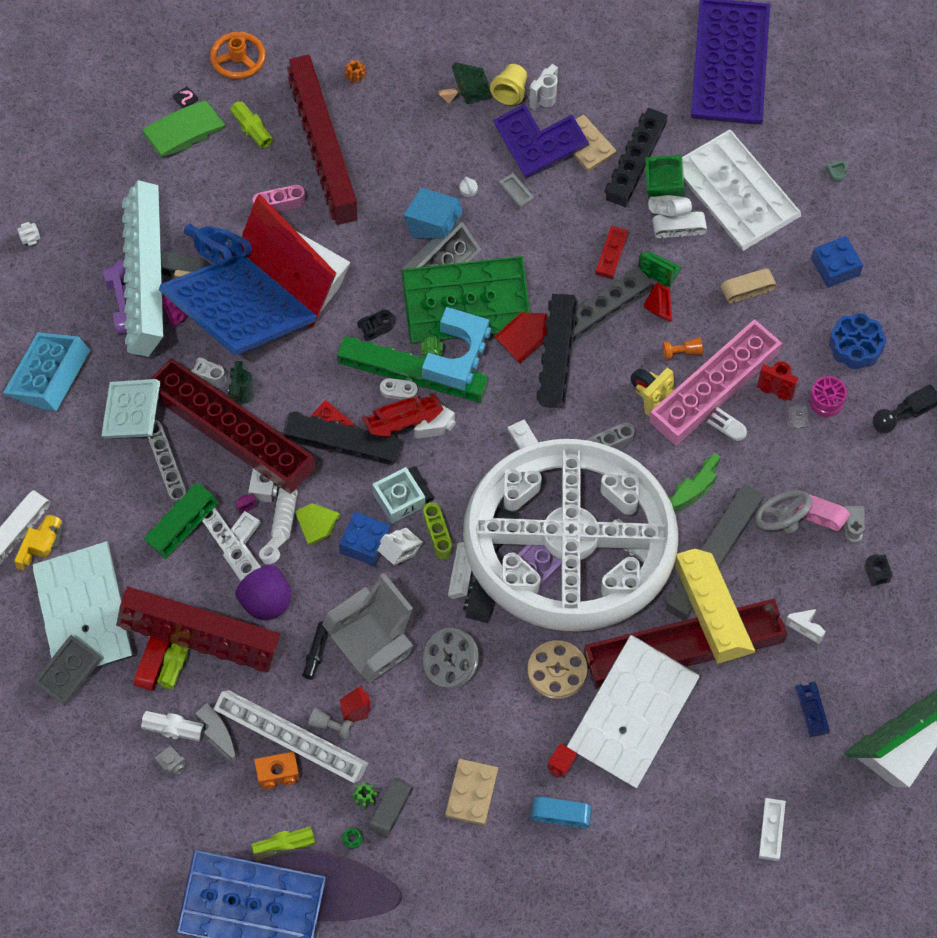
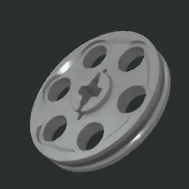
M445 628L435 633L429 639L423 654V666L428 678L434 684L445 688H457L464 685L471 679L478 665L479 654L476 642L470 634L456 628ZM452 633L453 640L451 643L448 644L446 642V637L448 634ZM467 640L468 648L463 651L461 645ZM437 645L439 652L436 656H433L432 649ZM450 654L453 655V656L451 657L452 662L448 661V660L450 659V656H449ZM468 660L469 668L464 671L462 665L464 661ZM436 665H439L440 672L438 675L435 676L433 674V668ZM454 672L455 680L450 683L448 676Z

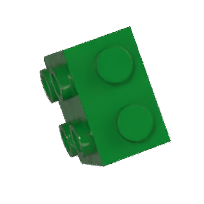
M648 251L647 254L641 252L639 255L638 267L644 274L664 286L671 287L681 271V266L651 251Z

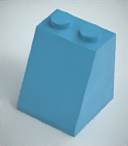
M420 188L404 213V218L413 238H446L448 233L452 231L456 220L462 215L463 209L458 198Z

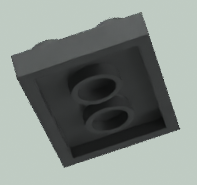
M70 635L33 682L62 705L66 706L102 658L74 636Z

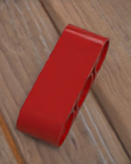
M150 636L134 677V686L154 691V684H157L162 671L161 666H164V657L167 649L171 648V642H162L158 638Z

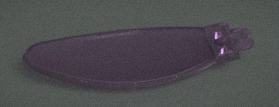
M281 849L252 855L229 852L228 857L325 876L326 879L317 921H349L373 917L395 909L402 901L401 891L391 880L363 864L332 853L307 849Z

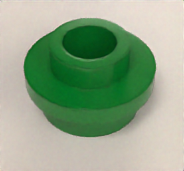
M349 828L342 835V842L347 848L354 849L362 843V834L358 829ZM350 836H355L356 840L354 842H351L348 840V838Z

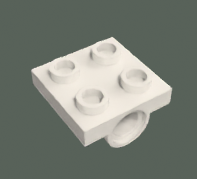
M551 64L548 69L545 68L538 80H534L530 85L529 107L533 110H536L540 105L551 107L556 102L558 67Z

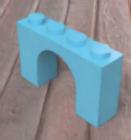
M446 307L440 322V332L463 339L469 345L470 350L464 356L456 359L428 353L422 367V378L465 391L467 384L470 385L472 382L473 369L478 367L479 353L483 354L485 349L484 340L490 336L489 319Z

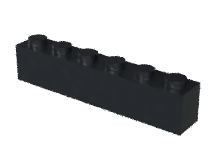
M552 294L551 300L548 301V311H550L549 318L546 319V329L548 330L547 336H544L543 340L545 354L541 356L543 370L539 373V383H541L540 390L537 391V401H539L542 407L565 409L578 303L575 295Z
M296 411L289 412L286 417L283 435L292 442L387 465H394L397 461L401 439L396 438L392 434L391 436L370 434L369 430H361L355 425L344 426L340 425L341 423L331 420L328 422L318 416H303V413Z

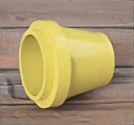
M517 64L507 65L498 76L494 77L490 84V92L493 97L505 105L512 106L521 103L525 96L526 70Z

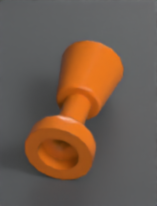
M701 337L685 341L683 345L672 346L669 341L662 343L665 360H670L673 357V353L684 352L686 355H703Z

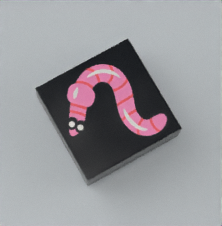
M188 86L173 95V99L182 108L193 105L198 101V97Z

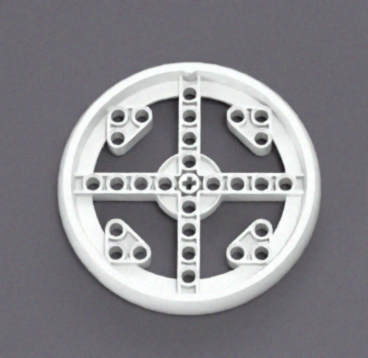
M556 439L538 442L514 451L500 460L484 475L476 486L465 512L463 540L468 563L474 576L485 592L500 607L517 618L539 627L558 631L579 632L605 628L626 620L642 610L656 597L667 582L675 564L678 551V526L676 515L667 493L653 474L637 460L618 449L601 443L580 439ZM562 468V507L551 512L546 520L493 518L502 499L504 507L514 511L534 497L541 487V474L539 472ZM580 469H587L604 475L601 481V494L626 515L634 514L639 503L646 515L648 524L597 522L590 512L580 508ZM493 544L545 545L550 554L561 560V601L545 598L537 594L540 587V575L516 553L506 554L503 558V565H501ZM596 547L649 549L641 569L636 558H625L603 577L601 594L604 597L580 602V560L591 555Z

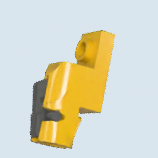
M45 515L37 530L29 527L14 560L17 569L24 571L26 565L29 566L32 561V554L46 558L52 549L58 548L63 530V523L60 518Z

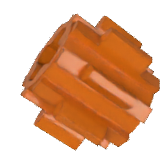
M352 60L345 65V78L350 79V82L359 83L360 80L365 78L366 66H363L358 60Z

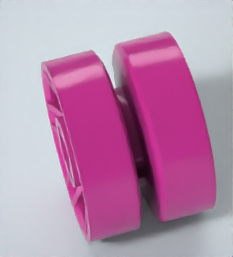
M825 376L819 378L813 385L809 399L812 410L823 417L837 415L842 410L846 399V387L836 377Z

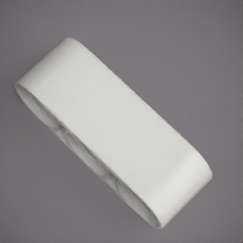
M663 195L650 197L648 201L649 210L654 214L673 217L690 214L692 210L691 201L685 197Z
M691 212L687 215L673 217L657 215L652 219L656 238H661L662 236L663 238L679 237V235L681 237L695 236L697 234L703 235L707 232L705 214L703 212Z

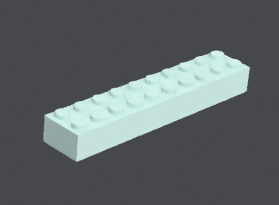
M138 180L134 187L130 188L128 196L124 197L122 202V208H124L122 218L124 223L123 237L125 238L123 267L125 268L124 283H126L124 291L126 305L124 312L127 317L125 321V329H127L125 344H127L128 353L149 357L163 338L162 293L159 291L161 284L158 185Z

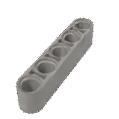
M154 420L153 431L157 430L158 432L152 433V436H147V440L170 503L174 506L177 501L183 498L186 490L163 427L159 421ZM159 446H163V447H164L163 449H160V450H159V449H156V448L159 447ZM165 462L170 463L167 466L162 465ZM172 478L176 479V480L173 481V482H169V481H168L169 479H172ZM176 495H182L180 498H174Z

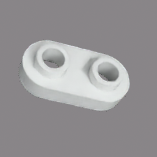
M388 378L381 382L380 392L386 398L402 400L417 396V385L412 381Z

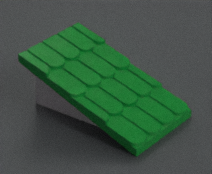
M937 689L921 702L916 701L897 718L887 721L870 736H864L844 754L849 758L859 759L893 787L910 788L937 747Z

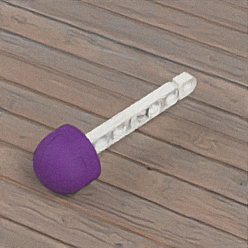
M214 507L212 510L213 515L210 518H204L202 521L224 551V558L241 581L235 592L237 600L247 613L256 619L272 620L281 616L291 601V589L286 578L276 566L268 565L261 567L244 542L238 541ZM217 524L223 525L219 532H214V527ZM226 535V537H227V538L229 539V541H230L229 544H226V541H225V539L223 538V536ZM242 551L239 559H233L235 552ZM246 565L252 566L250 572L243 573V568Z

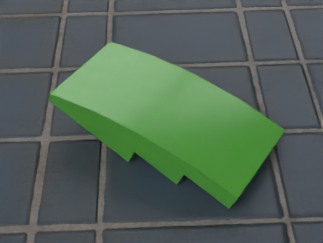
M202 101L157 120L142 129V133L160 157L191 148L192 143L203 141L208 138L209 134L222 131L225 124L208 102Z

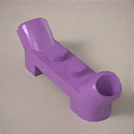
M117 260L111 268L103 269L107 290L115 289L120 311L112 313L117 335L127 333V329H125L127 317L124 312L126 305L124 291L126 286L121 285L125 275L124 260Z

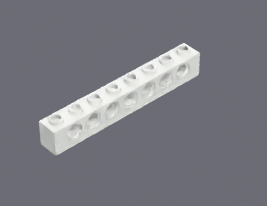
M230 690L221 692L213 709L353 783L361 780L368 765V762Z

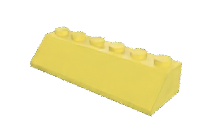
M691 549L676 554V570L717 664L755 653L752 642L712 553Z

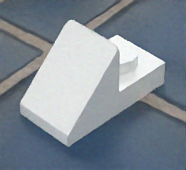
M816 609L789 614L785 623L787 626L820 644L826 631L820 625L811 623Z

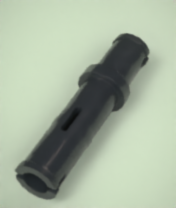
M323 621L318 622L310 652L305 658L307 662L302 677L308 680L315 678L317 667L321 664L322 659L320 657L328 631L322 625Z

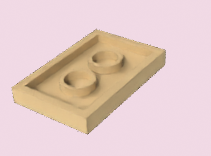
M584 114L575 119L587 138L589 146L572 155L589 172L615 156L617 151Z
M459 759L445 817L485 826L498 767Z

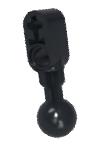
M927 385L907 396L902 403L897 405V409L893 411L888 409L877 411L872 420L874 428L880 433H889L894 430L898 420L902 418L908 419L911 416L917 418L937 407V391L932 385Z

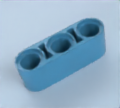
M535 797L533 798L531 820L588 828L592 807L589 804Z

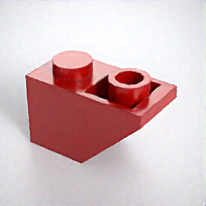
M362 686L339 699L344 721L356 722L368 719V712L371 711L368 692L364 693Z

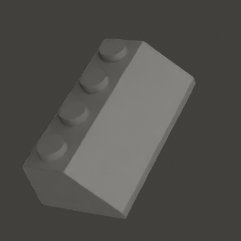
M456 221L452 231L448 233L446 238H432L402 269L470 262L481 251V248L463 222Z

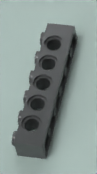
M639 267L628 271L620 280L613 281L605 290L601 289L590 300L586 299L582 302L576 311L573 343L651 292L653 282Z

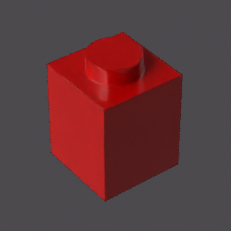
M559 743L548 762L547 769H549V773L557 778L560 776L565 778L577 760V752Z

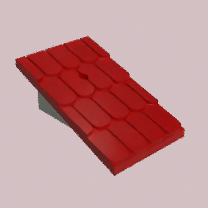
M259 194L253 203L251 213L242 233V237L247 239L252 246L251 254L246 257L317 315L316 321L309 324L313 328L320 312L340 288L350 262L295 231ZM241 244V248H242L243 252H245V249H244L243 245Z

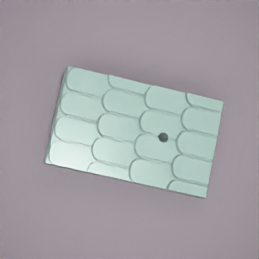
M108 541L33 564L51 659L70 635L74 636L102 658L97 666L133 655L128 630L116 626L121 598ZM86 625L89 626V631H88V632L85 631V626H86Z

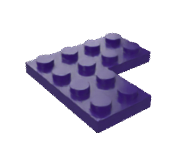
M523 104L493 120L494 125L525 179L589 146L587 138L573 115L540 131L526 105Z

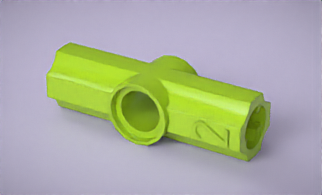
M243 101L234 103L230 108V112L239 122L242 131L246 132L245 135L250 136L260 149L270 146L273 138L263 127L259 116L253 114Z
M172 643L171 648L167 649L164 657V666L157 681L159 685L164 688L174 689L181 670L185 668L183 665L188 660L190 648H182Z
M309 826L290 833L289 831L278 832L270 839L251 844L256 862L276 856L282 858L285 857V854L289 856L295 850L315 845L312 829Z

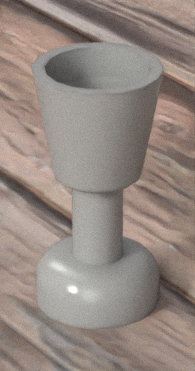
M315 707L310 716L308 726L322 729L332 728L339 731L341 739L347 740L353 722L345 720L343 724L331 720V716Z

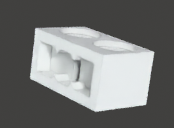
M408 528L396 530L389 535H384L380 540L381 545L377 551L395 565L414 557L423 541Z

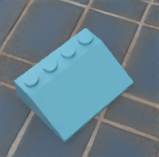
M37 332L3 394L43 410L57 411L86 360L90 349L77 336Z

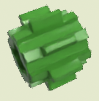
M427 337L424 339V342H421V355H424V357H427L428 353L438 356L443 355V342H440V338L438 339L437 337Z
M365 782L361 786L355 785V793H352V798L356 800L355 806H360L361 804L366 809V805H374L373 799L377 797V792H373V785L368 786ZM362 793L367 794L366 798H362Z

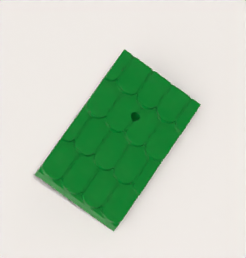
M523 256L401 270L410 344L424 342V339L427 337H437L440 340L459 338L440 332V322L446 307L489 319L490 335L499 333L521 312L530 313Z

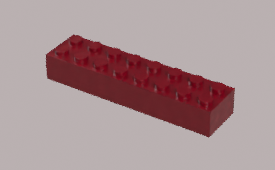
M129 586L126 587L116 626L124 630H132L143 636L158 638L162 642H171L182 648L197 650L201 654H210L221 660L226 659L238 665L249 666L257 671L268 673L280 637L278 632Z

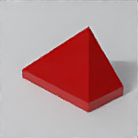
M658 282L647 297L644 308L668 322L672 321L670 288Z

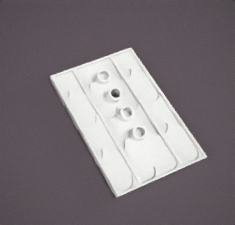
M731 130L726 131L682 157L684 182L742 251L801 217V211Z
M630 635L567 747L637 788L700 675ZM625 726L627 730L622 731L620 727Z

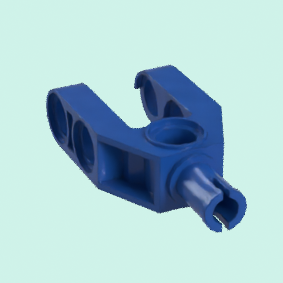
M187 224L184 228V234L194 238V247L198 253L218 265L229 263L232 254L245 257L252 252V246L247 239L229 230L211 226L199 229L192 224ZM241 244L243 245L245 252H243Z

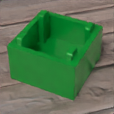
M682 155L645 157L648 199L663 195L685 197Z

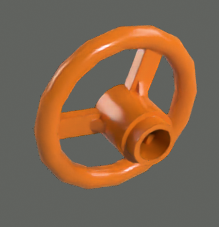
M231 32L222 35L214 42L210 50V61L213 68L220 75L230 79H244L253 76L262 68L266 58V50L262 42L254 35L246 32ZM246 40L251 41L259 51V58L256 64L246 54ZM229 41L228 53L217 57V51L220 46ZM229 60L236 63L242 62L249 70L231 72L225 70L219 64Z

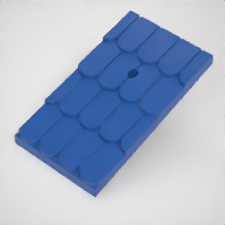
M194 850L176 932L202 938H313L326 877ZM229 897H232L231 903H228Z

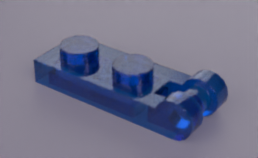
M809 682V685H795L809 737L829 734L830 729L816 682ZM809 692L812 694V696L807 697L805 695V693Z

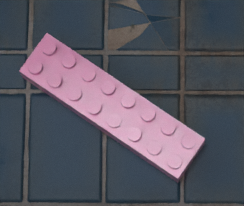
M754 319L650 411L649 423L677 446L714 413L716 407L722 406L761 370L763 364L767 365L780 353L782 342Z

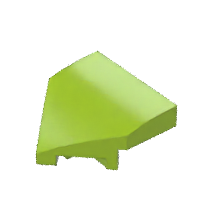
M313 503L295 511L306 541L310 546L324 540L328 536H332L335 522L340 517V513Z

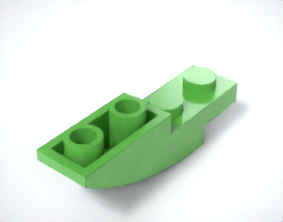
M714 453L711 458L707 457L702 464L703 469L701 472L697 471L692 480L687 477L683 483L680 482L675 489L676 494L673 497H669L675 513L697 502L715 484L717 474L713 472L719 465V455Z

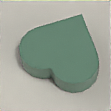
M841 160L827 164L825 168L830 178L838 183L844 180L849 166L847 162Z

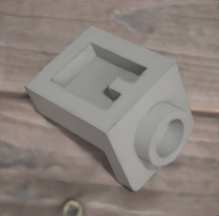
M171 745L155 757V761L169 777H172L174 774L179 775L185 769V759L183 756L180 757Z

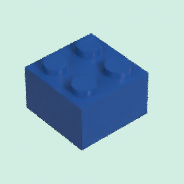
M847 236L813 248L811 260L827 288L861 275L863 263Z
M354 512L339 543V553L375 567L381 556V553L377 551L381 545L380 540L384 535L391 534L390 525Z

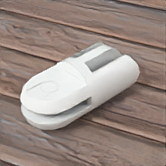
M718 407L715 410L728 420L725 421L715 413H712L711 417L724 425L723 428L710 419L707 420L708 424L735 441H741L747 435V429L741 422Z

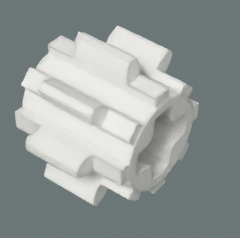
M27 222L21 224V228L17 229L23 245L28 244L30 246L36 244V240L40 239L35 223L30 224Z

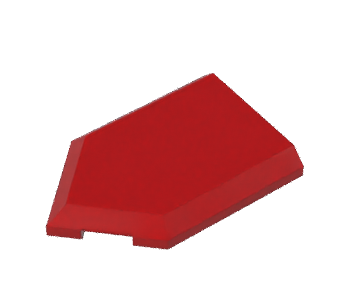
M521 312L497 333L494 338L520 364L543 343L544 336H547V313Z

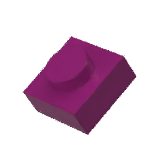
M253 493L243 495L235 501L236 509L240 515L244 511L247 512L257 507L256 498Z

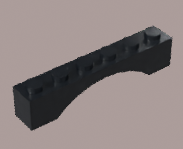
M497 507L493 518L519 519L520 513ZM493 544L495 553H497L498 550L504 544ZM475 578V582H471L468 593H471L470 598L465 599L464 602L465 618L489 623L494 600L485 592Z

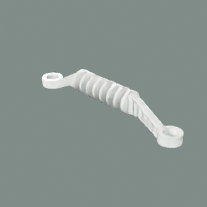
M282 488L279 489L271 530L273 538L259 552V557L264 564H272L279 559L280 552L278 547L290 537L298 494L297 490L290 495Z

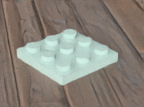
M148 379L110 382L101 436L104 438L152 436L160 381Z

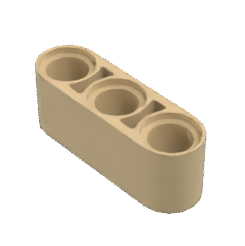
M762 269L723 282L720 287L727 303L731 304L733 301L738 302L750 298V296L754 297L767 293L768 290L769 292L773 291L777 284L769 269Z

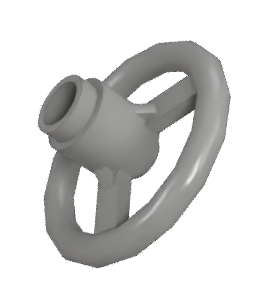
M801 490L780 493L760 506L755 513L754 522L758 528L763 530L782 529L785 533H793L799 528V520L811 509L812 498L808 493ZM797 498L790 505L781 504L777 508L772 507L783 500ZM804 502L802 508L795 513V510ZM764 514L776 517L778 522L766 523L762 520Z

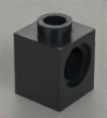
M874 554L866 559L864 567L871 587L891 581L893 574L886 554L880 556L879 554ZM874 567H879L882 571H877Z

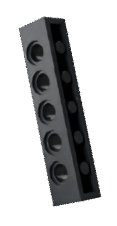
M647 108L645 114H641L638 122L640 124L633 130L632 141L627 142L625 147L626 153L620 156L618 161L619 167L613 170L611 183L608 182L605 187L604 193H606L607 201L623 207L627 206L646 167L645 157H651L667 124V114L651 108Z

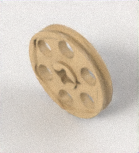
M559 640L549 641L537 647L531 654L528 662V678L534 689L543 696L552 699L567 698L577 693L585 683L587 662L583 653L573 644ZM557 647H562L565 650V654L562 656L556 655L554 650ZM544 654L547 660L543 663L538 662L536 656ZM577 658L581 661V665L573 667L570 661ZM556 666H560L561 670L559 673H555L554 669ZM541 672L545 675V678L542 681H537L534 678V674ZM576 677L579 683L577 685H570L568 679ZM551 684H558L561 689L558 692H552L549 687Z

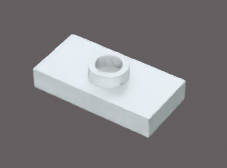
M244 511L231 528V531L239 542L243 541L246 544L261 522ZM225 536L224 539H225V541H226V544H229L230 541H229V539Z

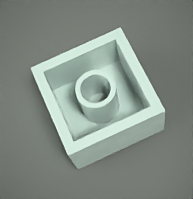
M407 467L372 484L373 495L391 524L423 509L425 506V496Z

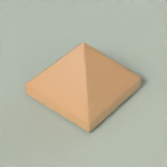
M455 88L438 91V94L448 104L458 93Z

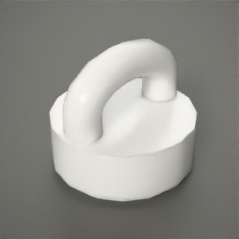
M465 177L460 183L459 190L463 196L472 197L477 193L478 186L476 181Z

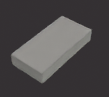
M514 173L498 182V185L519 209L524 208L535 200Z

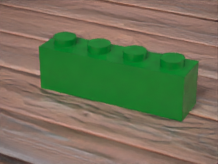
M197 482L161 518L160 522L147 533L144 540L166 560L219 502Z

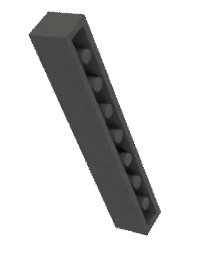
M745 483L741 489H736L732 497L734 499L731 504L727 503L725 506L723 517L716 520L713 526L715 528L712 533L709 532L705 537L703 548H698V550L712 553L719 569L763 502L764 494ZM679 577L674 586L676 588L673 593L670 592L665 599V610L684 621L692 613L693 607Z

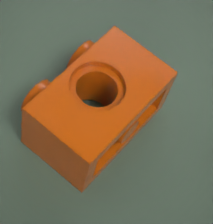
M294 751L254 759L259 788L272 789L278 784L292 785L299 780ZM275 769L282 770V773L279 775H275L272 772Z

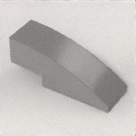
M206 703L195 713L197 721L203 723L206 728L204 731L205 739L234 765L236 758L230 735L218 714Z

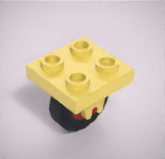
M639 368L630 377L631 383L637 390L636 393L644 400L645 413L649 417L650 411L675 390L673 371L669 368H666L659 376Z

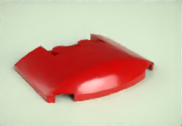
M430 393V398L424 397L420 400L418 395L402 399L373 410V415L368 416V419H366L365 415L361 418L370 434L391 436L390 431H400L409 425H418L423 420L430 423L444 409L435 395Z

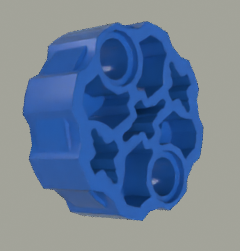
M856 313L852 316L845 315L838 320L836 326L832 329L829 346L833 352L832 356L837 362L844 363L851 369H859L865 366L871 367L877 363L878 358L883 353L886 336L882 332V325L877 320L869 318L866 314Z

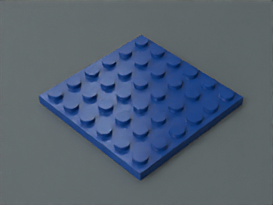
M234 255L227 264H211L160 284L159 291L234 356L316 321L317 315L246 256Z

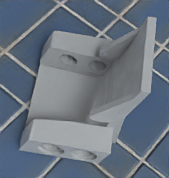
M385 573L380 575L378 582L370 592L365 587L328 612L322 624L337 648L362 678H365L368 683H371L407 658L413 647L405 636V628L413 608Z

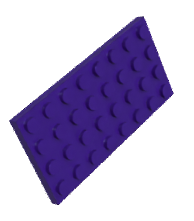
M700 0L691 118L762 125L770 4L735 0Z

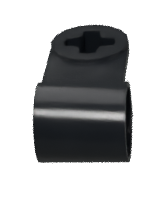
M381 310L357 322L358 328L364 334L363 338L365 341L373 340L394 328L393 315L389 310Z

